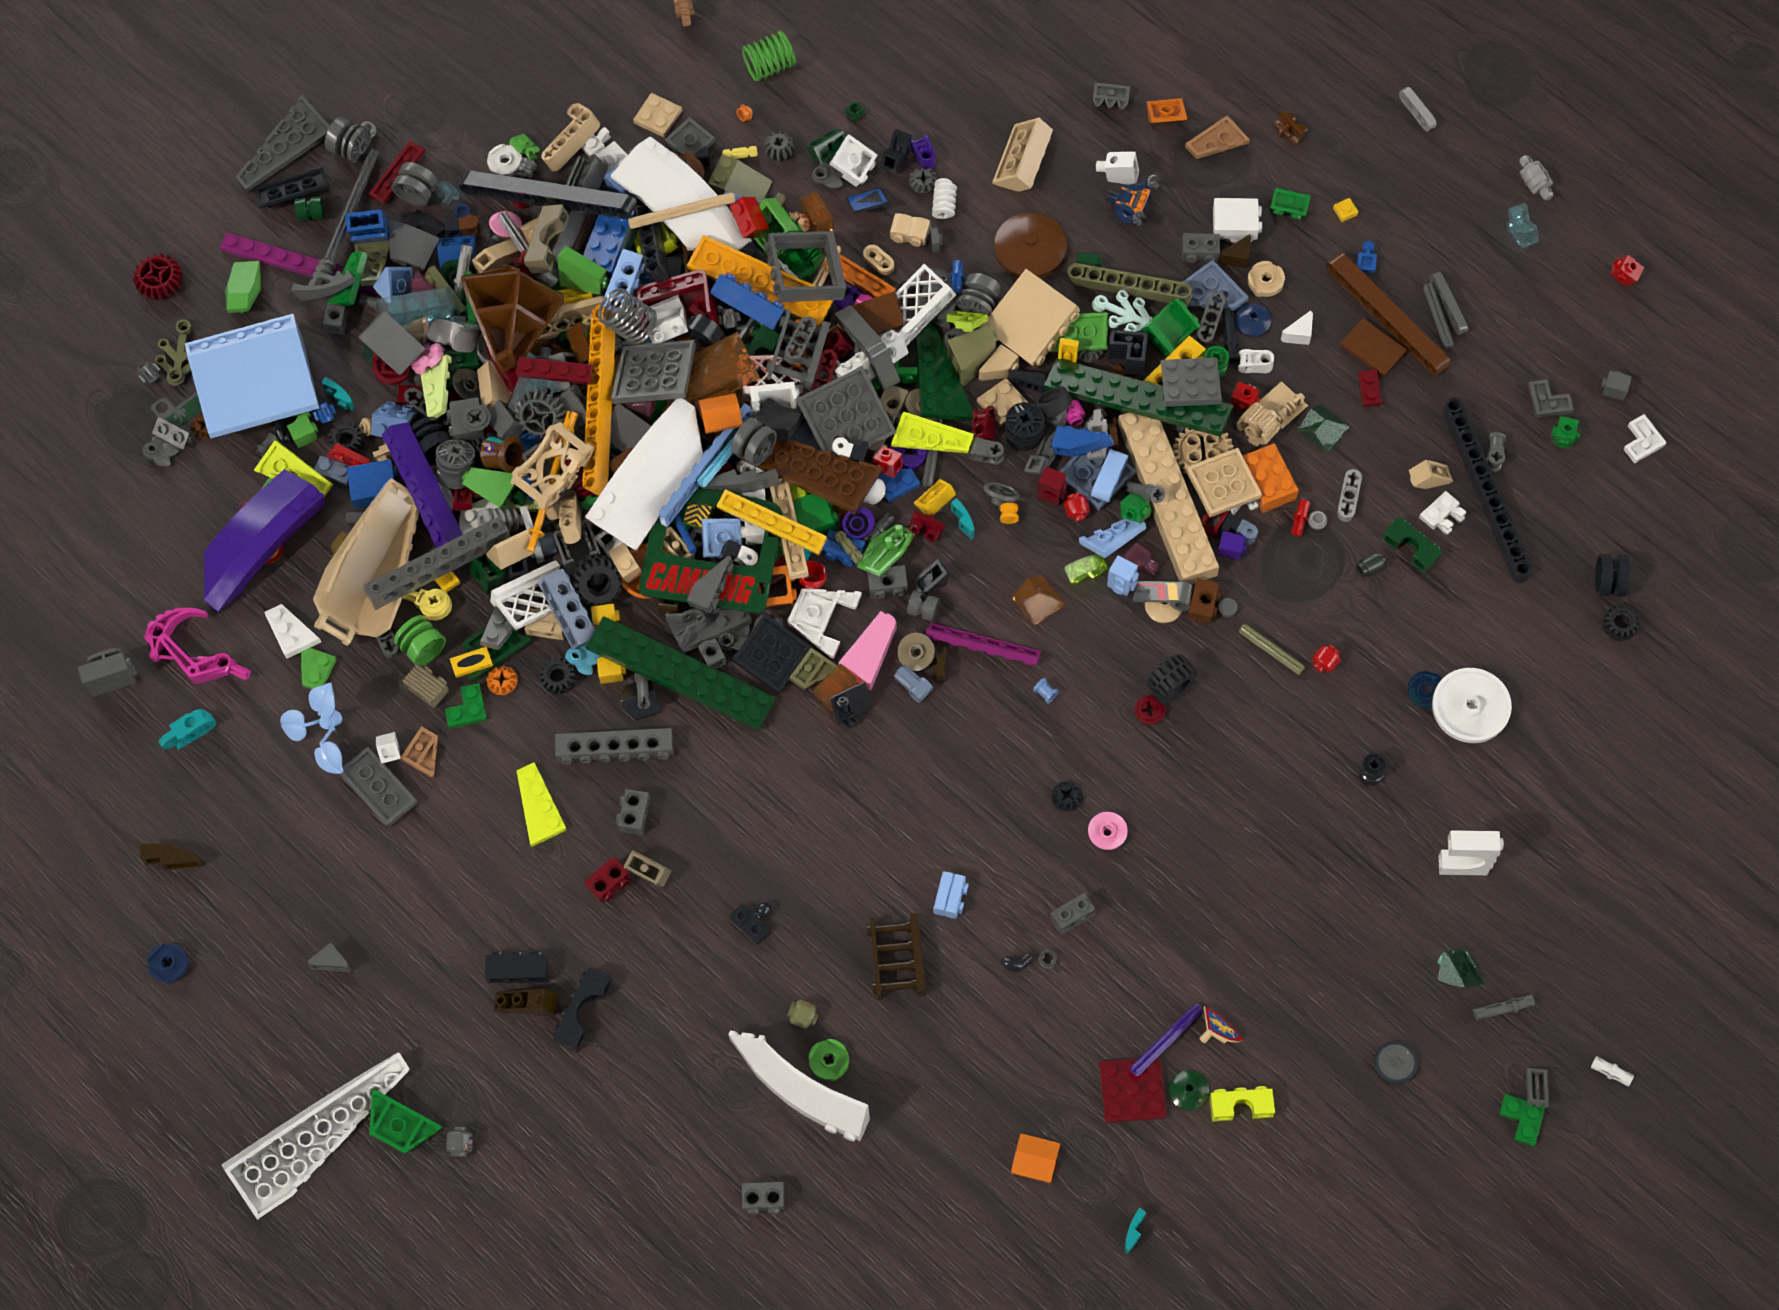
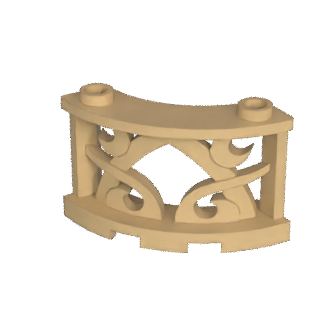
M561 422L551 425L546 430V436L534 454L524 464L514 469L511 484L517 485L539 503L538 506L542 510H545L560 498L559 493L565 487L569 489L578 478L576 473L581 466H586L594 447L589 443L585 444L563 427ZM559 434L566 439V444L564 448L563 441L561 439L558 444L555 443ZM572 444L578 450L570 448V445ZM562 456L561 468L564 473L561 476L552 474L544 477L545 460ZM566 458L568 461L571 460L569 466H566ZM531 474V477L528 478L527 480H529V481H536V480H537V482H535V483L529 485V484H528L526 481H524L523 479H524L527 475ZM555 479L556 482L553 485H550V480ZM539 487L542 494L538 492L535 488Z

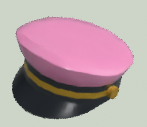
M501 211L491 216L489 225L491 227L490 237L493 241L501 243L511 239L499 221L498 216L503 212H507L518 228L522 225V222L517 214L510 211Z

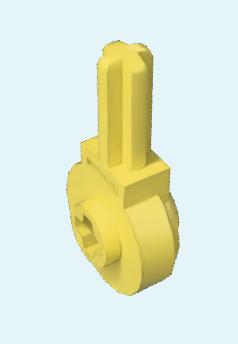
M421 589L419 592L412 591L402 596V599L414 602L415 607L420 609L429 620L436 621L445 618L452 608L450 597L442 589H432L429 591Z

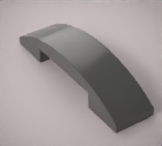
M1067 409L1056 416L1045 418L1044 424L1047 428L1036 455H1030L1024 470L1025 473L1041 475L1045 466L1049 467L1054 460L1056 454L1051 445L1057 426L1064 427L1066 425Z

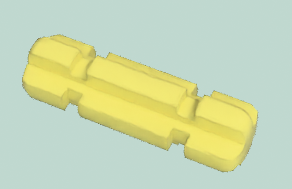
M756 146L733 148L731 151L730 149H725L722 152L723 155L734 159L746 158L748 155L750 157L758 155Z

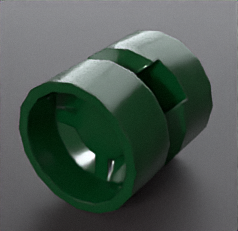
M313 196L309 201L306 197L295 199L296 216L299 222L309 221L311 217L313 220L325 218L324 204L321 196Z

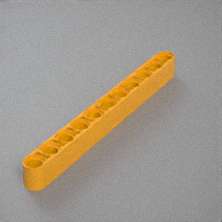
M600 305L595 306L591 314L589 364L593 365L591 385H588L585 426V444L589 443L594 447L588 463L583 467V487L600 496L608 484L612 414L611 398L613 393L615 331L600 323L598 319ZM603 306V309H602V311H601V317H602V319H603V313H604V309H605L604 306ZM609 309L607 310V313H606V320H608V316H609V313H610V310H609Z

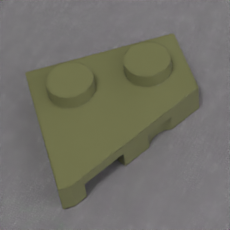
M810 648L789 680L806 690L839 673L841 667L813 648Z

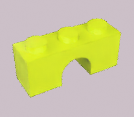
M1266 1086L1255 1087V1090L1236 1088L1234 1091L1226 1092V1089H1217L1209 1097L1212 1121L1233 1120V1108L1240 1103L1246 1104L1251 1108L1253 1119L1271 1118L1275 1114L1273 1090L1267 1089Z

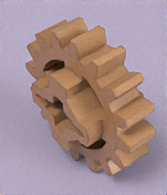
M673 0L676 17H681L683 27L690 26V15H694L692 0Z

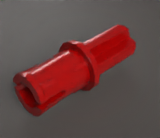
M1302 499L1299 501L1297 512L1293 516L1294 523L1291 530L1293 536H1301L1305 522L1308 521L1307 514L1311 503L1307 500Z

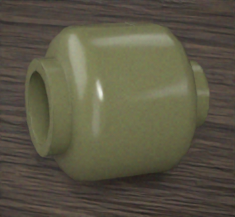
M801 999L797 1002L793 1001L787 1013L789 1022L803 1029H807L810 1024L814 1026L818 1018L815 1005Z

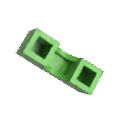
M309 411L294 415L297 417L296 421L287 425L297 448L318 440L316 435L318 429L314 421L310 423L308 419L311 417Z

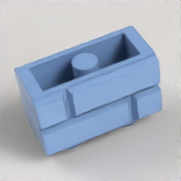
M945 871L942 873L933 908L934 914L957 919L958 913L962 914L964 902H961L962 895H967L969 887L965 876Z

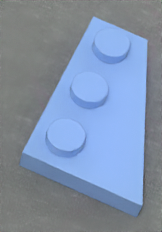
M1123 519L1112 524L1111 528L1102 531L1099 529L1095 531L1093 536L1088 538L1085 536L1080 537L1079 543L1106 558L1145 530L1146 525L1145 522L1140 524Z

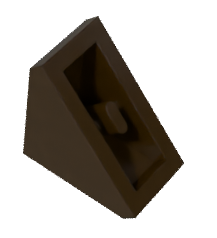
M1247 235L1222 251L1219 263L1247 268L1251 235Z
M660 599L658 603L660 616L666 617L665 614L667 612L669 614L680 613L682 602Z

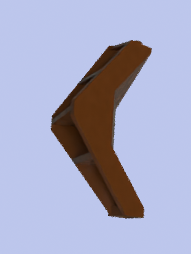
M503 264L494 270L461 276V283L494 362L503 373L517 367L518 358L526 357L564 303L563 294L550 289L520 272V269L508 264Z

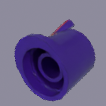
M859 507L855 514L848 512L842 521L845 533L852 538L866 536L875 524L873 514L864 507Z

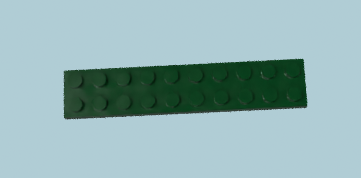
M1056 359L1044 384V390L1063 386L1070 397L1219 437L1222 436L1233 411V405L1224 402L1213 405L1165 407L1163 386L1061 359Z
M605 616L602 617L586 645V650L757 731L761 728L776 697L713 667L707 666Z

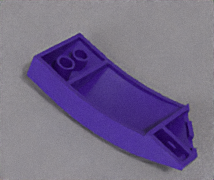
M285 469L272 479L239 510L204 551V601L218 613L245 589L246 585L274 553L325 506L324 494L311 483Z

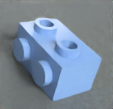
M1117 556L1109 569L1107 586L1112 588L1117 594L1127 596L1130 590L1134 591L1138 584V565Z

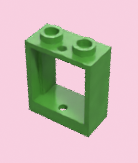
M764 198L759 206L765 220L772 213L785 231L783 233L799 231L775 198ZM767 232L755 238L764 252V244L768 240ZM776 249L777 256L781 255L785 249Z

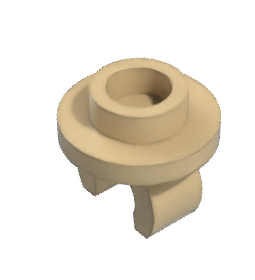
M363 418L359 425L361 432L365 436H371L372 418Z

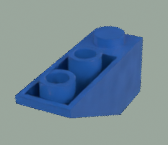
M1057 426L1051 447L1055 454L1075 457L1113 446L1114 441L1111 435L1106 432L1096 433L1089 429L1078 430L1071 426Z

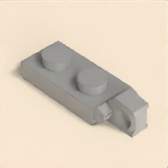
M1101 409L1094 410L1093 420L1088 423V429L1096 433H1108L1107 420H1103ZM1107 447L1087 453L1088 460L1106 459Z

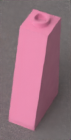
M881 611L839 662L841 671L858 683L865 681L868 690L873 688L897 629L896 620L892 615Z

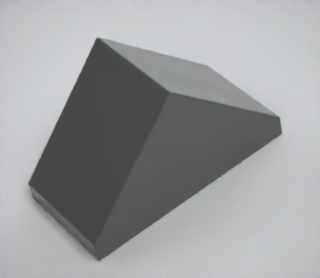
M329 943L308 960V965L312 970L351 972V967L332 943Z

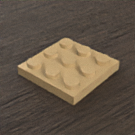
M1238 448L1186 468V472L1209 517L1262 497V493Z

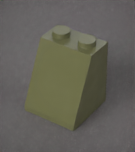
M989 325L948 340V356L962 387H965L979 374V370L997 350L996 342L998 338L995 331H991Z

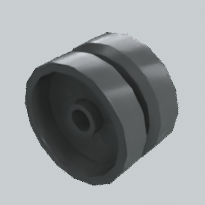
M405 162L402 164L391 188L402 200L416 206H425L438 180L427 168L416 163Z
M750 418L741 425L735 434L731 444V452L739 458H744L750 465L754 467L759 466L772 451L777 433L770 427H763V424L755 418Z

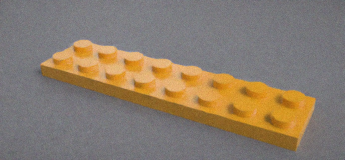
M705 235L702 236L687 264L688 269L692 271L703 270L707 277L714 281L718 279L720 274L728 272L737 277L736 281L741 284L746 282L751 285L753 291L757 293L761 291L767 294V299L772 302L774 300L778 301L777 295L774 294L775 283L774 280H771V266ZM781 270L784 287L815 286ZM834 300L781 303L784 304L783 308L787 311L791 310V316L797 319L811 317L816 321V327H820Z

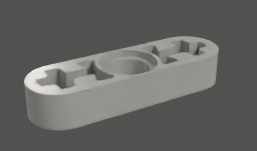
M1410 87L1399 92L1401 101L1425 131L1435 128V118Z
M1355 469L1346 472L1342 486L1337 516L1344 522L1351 521L1356 510L1362 475ZM1351 476H1355L1353 486H1350ZM1346 492H1352L1355 495V497L1353 499H1347L1344 496V494ZM1346 505H1349L1348 515H1344Z

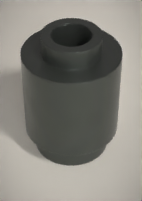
M1373 552L1359 560V563L1356 564V569L1362 577H1369L1385 568L1384 563L1386 561L1381 553Z

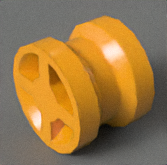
M1016 503L1001 504L1000 512H1002V515L1000 516V521L1004 524L1018 522V505Z

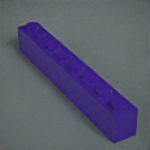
M409 423L390 425L382 434V437L429 531L436 548L463 535Z

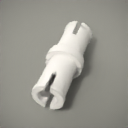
M1598 1056L1595 1057L1591 1065L1592 1069L1607 1075V1078L1610 1080H1617L1628 1087L1634 1077L1633 1074L1619 1068L1617 1064L1608 1063Z

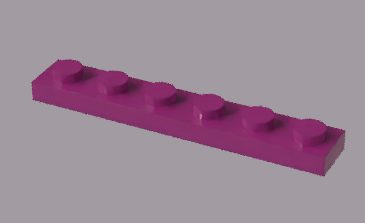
M930 623L926 631V636L934 641L949 642L953 646H965L969 650L984 651L988 655L1004 656L1005 659L1023 661L1027 665H1037L1041 655L1040 650Z

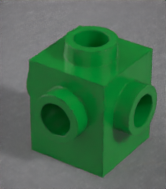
M1560 416L1557 425H1554L1552 429L1553 444L1561 448H1571L1573 443L1577 442L1580 431H1577L1579 420Z

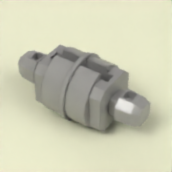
M1524 155L1520 158V164L1523 168L1520 174L1525 185L1528 186L1534 195L1540 194L1544 200H1550L1553 197V192L1549 187L1553 182L1548 175V171L1545 170L1539 161L1533 162L1528 155Z

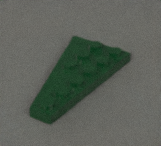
M930 321L915 337L920 416L973 421V409L933 321Z

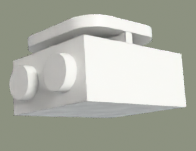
M1214 198L1213 234H1219L1220 239H1224L1228 243H1236L1249 234L1251 235V241L1257 240L1258 233L1262 232V222H1259L1262 207L1258 206V199Z

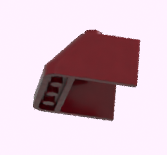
M695 270L667 278L661 283L653 282L646 284L637 291L638 300L648 305V307L678 295L685 310H688L694 304L720 327L715 297L710 294L712 288L703 270ZM645 313L642 317V320L640 321V326L642 325L646 317ZM649 319L647 320V323L641 330V333H643L649 325Z

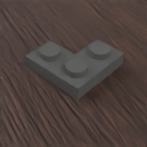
M1548 379L1529 382L1528 388L1536 418L1573 413L1574 408L1570 393L1551 396Z

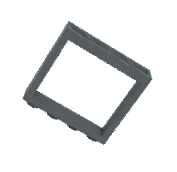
M833 231L769 233L764 247L765 252H768L767 261L768 266H771L770 275L771 280H774L775 283L774 294L777 295L778 302L844 299L846 284ZM825 248L833 286L784 287L776 249Z

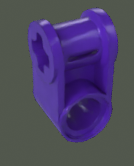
M925 134L917 140L913 141L911 139L910 148L920 167L933 169L935 166V151L928 136Z

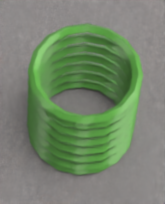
M780 30L777 32V37L771 34V39L766 36L765 42L759 39V45L754 41L753 47L748 44L747 47L743 46L742 48L743 58L748 71L757 82L761 81L762 78L766 79L768 75L778 74L780 70L784 71L786 67L790 69L791 66L794 67L796 64L792 46L785 33ZM746 52L752 61L756 75L748 62ZM779 59L783 64V68L779 64ZM773 62H774L775 65L777 66V71H776V69H775L774 66H773ZM767 64L771 69V73L767 69ZM761 67H762L763 70L765 71V76L763 75V73H762V71H761Z

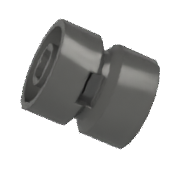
M914 590L909 600L907 614L916 617L921 615L922 619L933 622L938 611L940 598L931 595L925 597V593Z

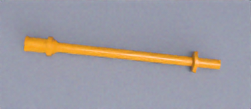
M567 411L563 427L574 434V426L578 414L575 412L570 414V411ZM561 436L564 448L566 444V439ZM562 456L555 457L550 475H558ZM550 480V485H553L556 482V480ZM539 508L534 528L528 529L531 535L527 548L528 552L534 553L538 538H542L545 535L541 528L547 508L545 510Z

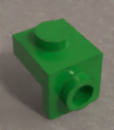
M899 360L895 362L894 366L900 379L899 383H917V367H899Z

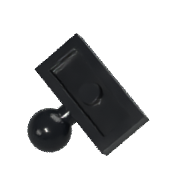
M760 902L756 906L754 914L741 903L729 916L756 945L771 931L759 920L761 917H768L771 913V906L767 902Z

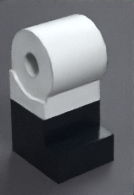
M837 438L832 444V451L836 455L846 456L851 460L863 462L869 444L861 442L860 446L848 443L844 438Z
M731 540L724 542L718 560L723 561L727 556H730L732 560L739 562L741 566H752L758 560L757 553L754 550Z

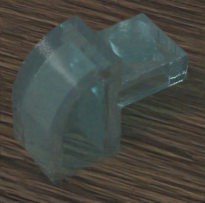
M1523 202L1509 208V221L1506 223L1515 243L1523 249L1538 243L1537 226L1529 220L1527 204Z

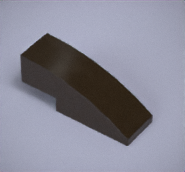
M154 843L140 844V859L145 865L160 863L164 870L204 866V862L199 856L179 847Z

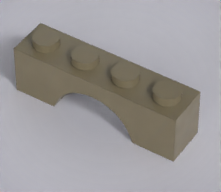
M563 205L543 206L533 237L529 243L527 254L524 257V263L531 274L551 272L556 258L547 245L555 235L566 229L570 216Z

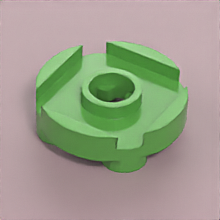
M833 1039L816 1043L809 1053L810 1069L815 1076L822 1080L836 1081L844 1075L849 1066V1055L845 1046ZM832 1055L834 1063L825 1064L824 1057Z

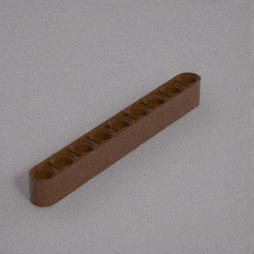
M1344 253L1337 254L1326 263L1328 272L1432 375L1437 376L1451 365L1449 357Z

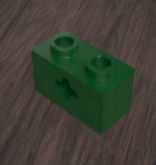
M486 554L468 562L467 568L486 595L504 584V572Z

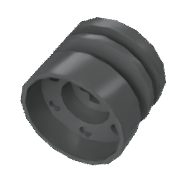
M339 116L332 122L327 131L325 148L331 153L342 155L343 158L357 163L368 150L371 141V131L365 126L354 124L352 120Z
M980 273L969 274L964 282L963 290L957 298L956 307L959 311L988 314L989 317L995 309V304L999 301L1002 287L995 279Z
M454 439L447 440L437 447L435 476L437 482L442 486L450 489L466 487L462 484L464 481L462 477L467 470L475 468L476 452L470 443Z

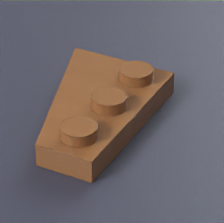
M1227 115L1187 142L1185 148L1196 159H1200L1249 144L1250 139Z

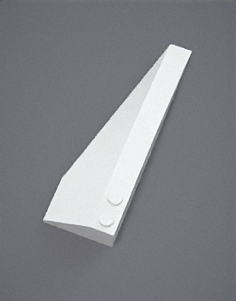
M399 1052L328 1094L222 1164L223 1169L257 1219L292 1197L297 1192L296 1188L310 1178L317 1167L323 1164L330 1153L334 1152L356 1128V1125L370 1113L373 1089L385 1095L410 1070Z

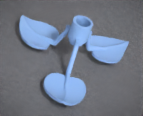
M327 683L313 688L309 693L310 706L314 711L318 712V715L321 716L320 719L304 723V715L300 711L289 710L281 716L280 723L285 734L294 741H300L305 738L307 733L305 727L319 723L322 728L329 729L320 741L321 747L315 749V759L323 770L329 773L340 774L344 772L341 752L335 743L325 742L330 734L336 730L335 726L342 722L341 714L335 710L332 683Z

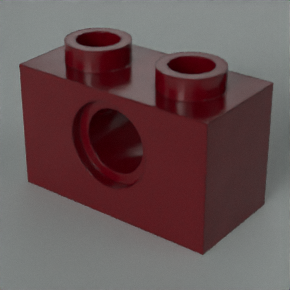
M1045 466L1038 482L1037 498L1059 506L1060 501L1065 499L1068 491L1066 490L1068 486L1066 474Z

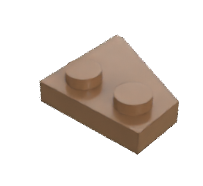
M421 726L401 756V760L433 779L438 736Z

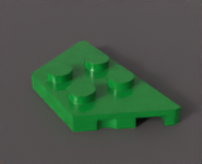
M375 1089L372 1090L369 1135L406 1154L441 1130V1125Z

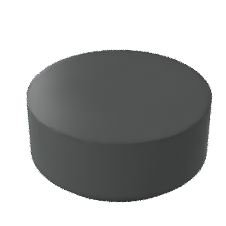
M1231 598L1222 599L1218 605L1219 614L1225 618L1233 617L1238 608L1236 601Z

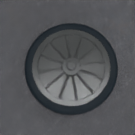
M1401 1042L1384 1044L1377 1051L1374 1060L1375 1069L1379 1076L1393 1084H1402L1409 1081L1415 1075L1418 1066L1414 1051Z

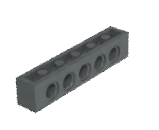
M672 728L555 734V756L557 762L561 764H571L578 761L590 763L591 761L598 760L600 762H610L617 759L619 761H629L630 759L637 758L639 760H649L650 758L668 759L669 757H674ZM634 743L639 745L635 749L629 748L630 745ZM651 743H658L655 748L649 747ZM595 745L600 746V748L596 751L591 750V748ZM612 745H619L618 749L616 750L610 749ZM573 747H581L577 752L571 751Z

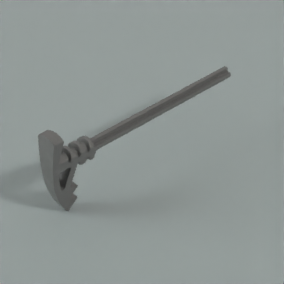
M373 148L369 150L326 255L318 261L307 286L293 284L291 292L301 301L335 294L356 281L348 270L344 276L339 271L336 272L335 276H332V271L336 268L334 260L347 231L345 214L355 212L378 157V150Z

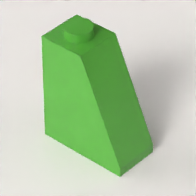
M567 246L557 256L561 287L601 295L604 289L608 287L609 278H607V270Z
M471 468L462 477L464 480L462 482L463 485L502 509L511 497V492L517 487V485L511 484L513 476L512 473Z

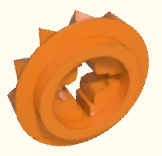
M504 665L502 667H495L494 670L489 672L487 678L488 688L497 695L511 693L516 688L518 682L516 672L511 667H505ZM503 674L507 680H504L501 686L497 679H500Z

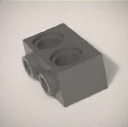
M625 789V794L621 795L620 798L621 813H618L616 817V825H618L620 832L643 835L650 804L648 792ZM633 800L639 801L635 806L629 805ZM629 818L635 819V822L632 824L626 823Z
M1083 893L1052 911L1050 920L1059 934L1063 935L1095 915V907L1087 895Z
M783 1182L742 1183L743 1212H747L748 1215H758L761 1211H768V1214H779L780 1211H785ZM751 1195L759 1197L755 1204H750L747 1201ZM770 1195H778L779 1200L776 1203H770L768 1201Z

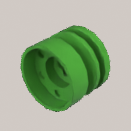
M418 615L403 624L394 637V643L402 652L407 653V657L415 665L424 666L442 651L446 639L437 629L433 628L432 624L424 616Z

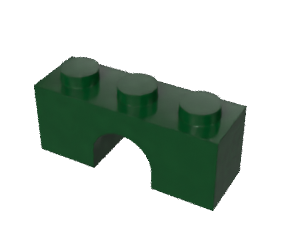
M763 324L760 328L756 326L751 334L753 340L750 344L747 342L741 352L744 353L743 356H754L756 350H764L770 354L778 343L780 335ZM737 358L732 366L734 368L732 374L741 379L740 360ZM744 362L745 367L750 371L756 367L752 362ZM758 368L754 374L758 376L761 369ZM750 376L746 382L751 385L755 380Z
M1399 516L1383 532L1382 540L1395 551L1404 544L1415 548L1416 553L1413 555L1410 563L1424 574L1440 560L1442 555L1440 547L1435 543H1431L1422 532L1416 531L1407 520Z

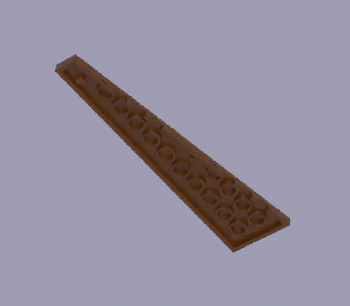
M668 403L661 415L672 405L671 403ZM696 415L701 441L712 446L715 437L720 436L723 430L706 434ZM776 439L775 445L765 461L756 466L765 472L776 469L778 478L852 514L856 513L882 473V467L849 460V457L836 456L826 450L824 452L816 450L813 446L801 444L793 440L784 442ZM734 454L732 455V456H734V457H736V458H738V459H740V460L746 462L744 458H739V457H737V456L734 455Z

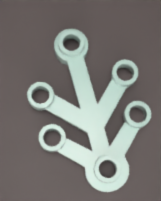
M1120 290L1116 295V299L1122 304L1123 308L1109 303L1103 295L1095 297L1092 302V308L1095 311L1103 312L1107 309L1123 316L1119 318L1114 315L1111 316L1108 320V326L1111 328L1128 323L1124 331L1141 332V328L1152 319L1144 308V299L1137 297L1133 302V307L1138 310L1141 316L1136 315L1127 300L1128 293L1125 290Z

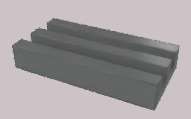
M1527 1068V1106L1532 1107V1105H1536V1107H1540L1542 1105L1544 1108H1548V1070ZM1532 1073H1534L1535 1099H1533ZM1539 1074H1542L1543 1100H1540Z

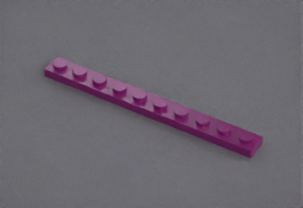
M226 233L220 246L223 252L259 261L260 263L312 277L319 259L230 233ZM335 264L336 268L332 271V276H335L337 271L342 274L345 267ZM360 282L358 291L381 297L373 288L374 285L361 286Z

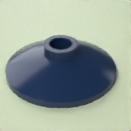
M1245 304L1236 312L1235 325L1241 333L1247 336L1256 337L1263 335L1271 326V314L1260 304Z

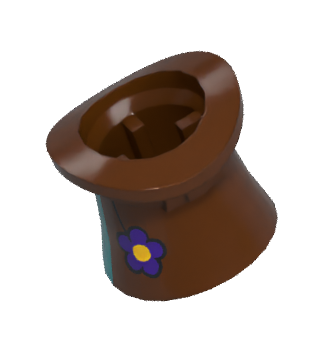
M492 436L485 439L482 443L480 456L483 465L488 470L497 471L502 469L512 473L516 467L524 464L522 454L525 453V448L518 437L509 436L502 440Z

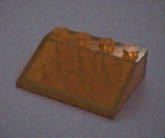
M738 332L694 353L686 394L688 403L694 406L693 402L725 389H728L731 393L760 378Z

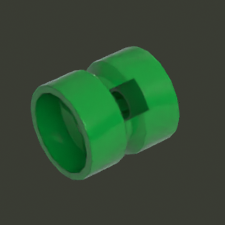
M1221 346L1208 348L1205 358H1217L1219 378H1221L1226 373L1229 354Z

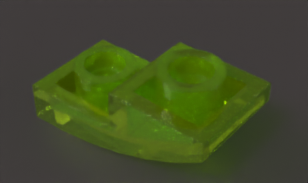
M1098 554L1079 559L1064 567L1073 585L1089 575L1094 578L1109 569L1104 558Z

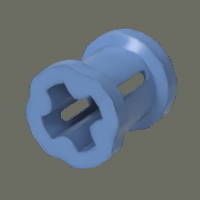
M1045 678L1041 679L1033 689L1035 693H1039L1045 699L1047 704L1052 702L1059 693V690L1053 689Z

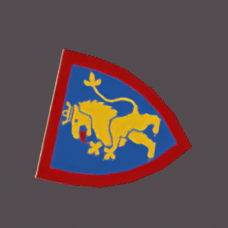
M1204 1006L1207 1030L1200 1037L1203 1043H1206L1212 1036L1223 1043L1227 1041L1235 1043L1243 1041L1238 1032L1224 1018Z

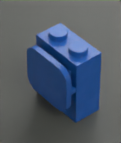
M382 209L345 214L347 232L351 235L350 239L353 245L357 243L389 241L388 217Z
M391 459L346 467L350 496L354 508L368 507L390 478L396 481V477L399 476L398 468L396 465H393Z

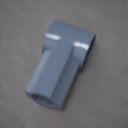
M906 665L901 666L894 675V679L905 687L909 695L918 703L933 690L932 685L925 678L917 676Z

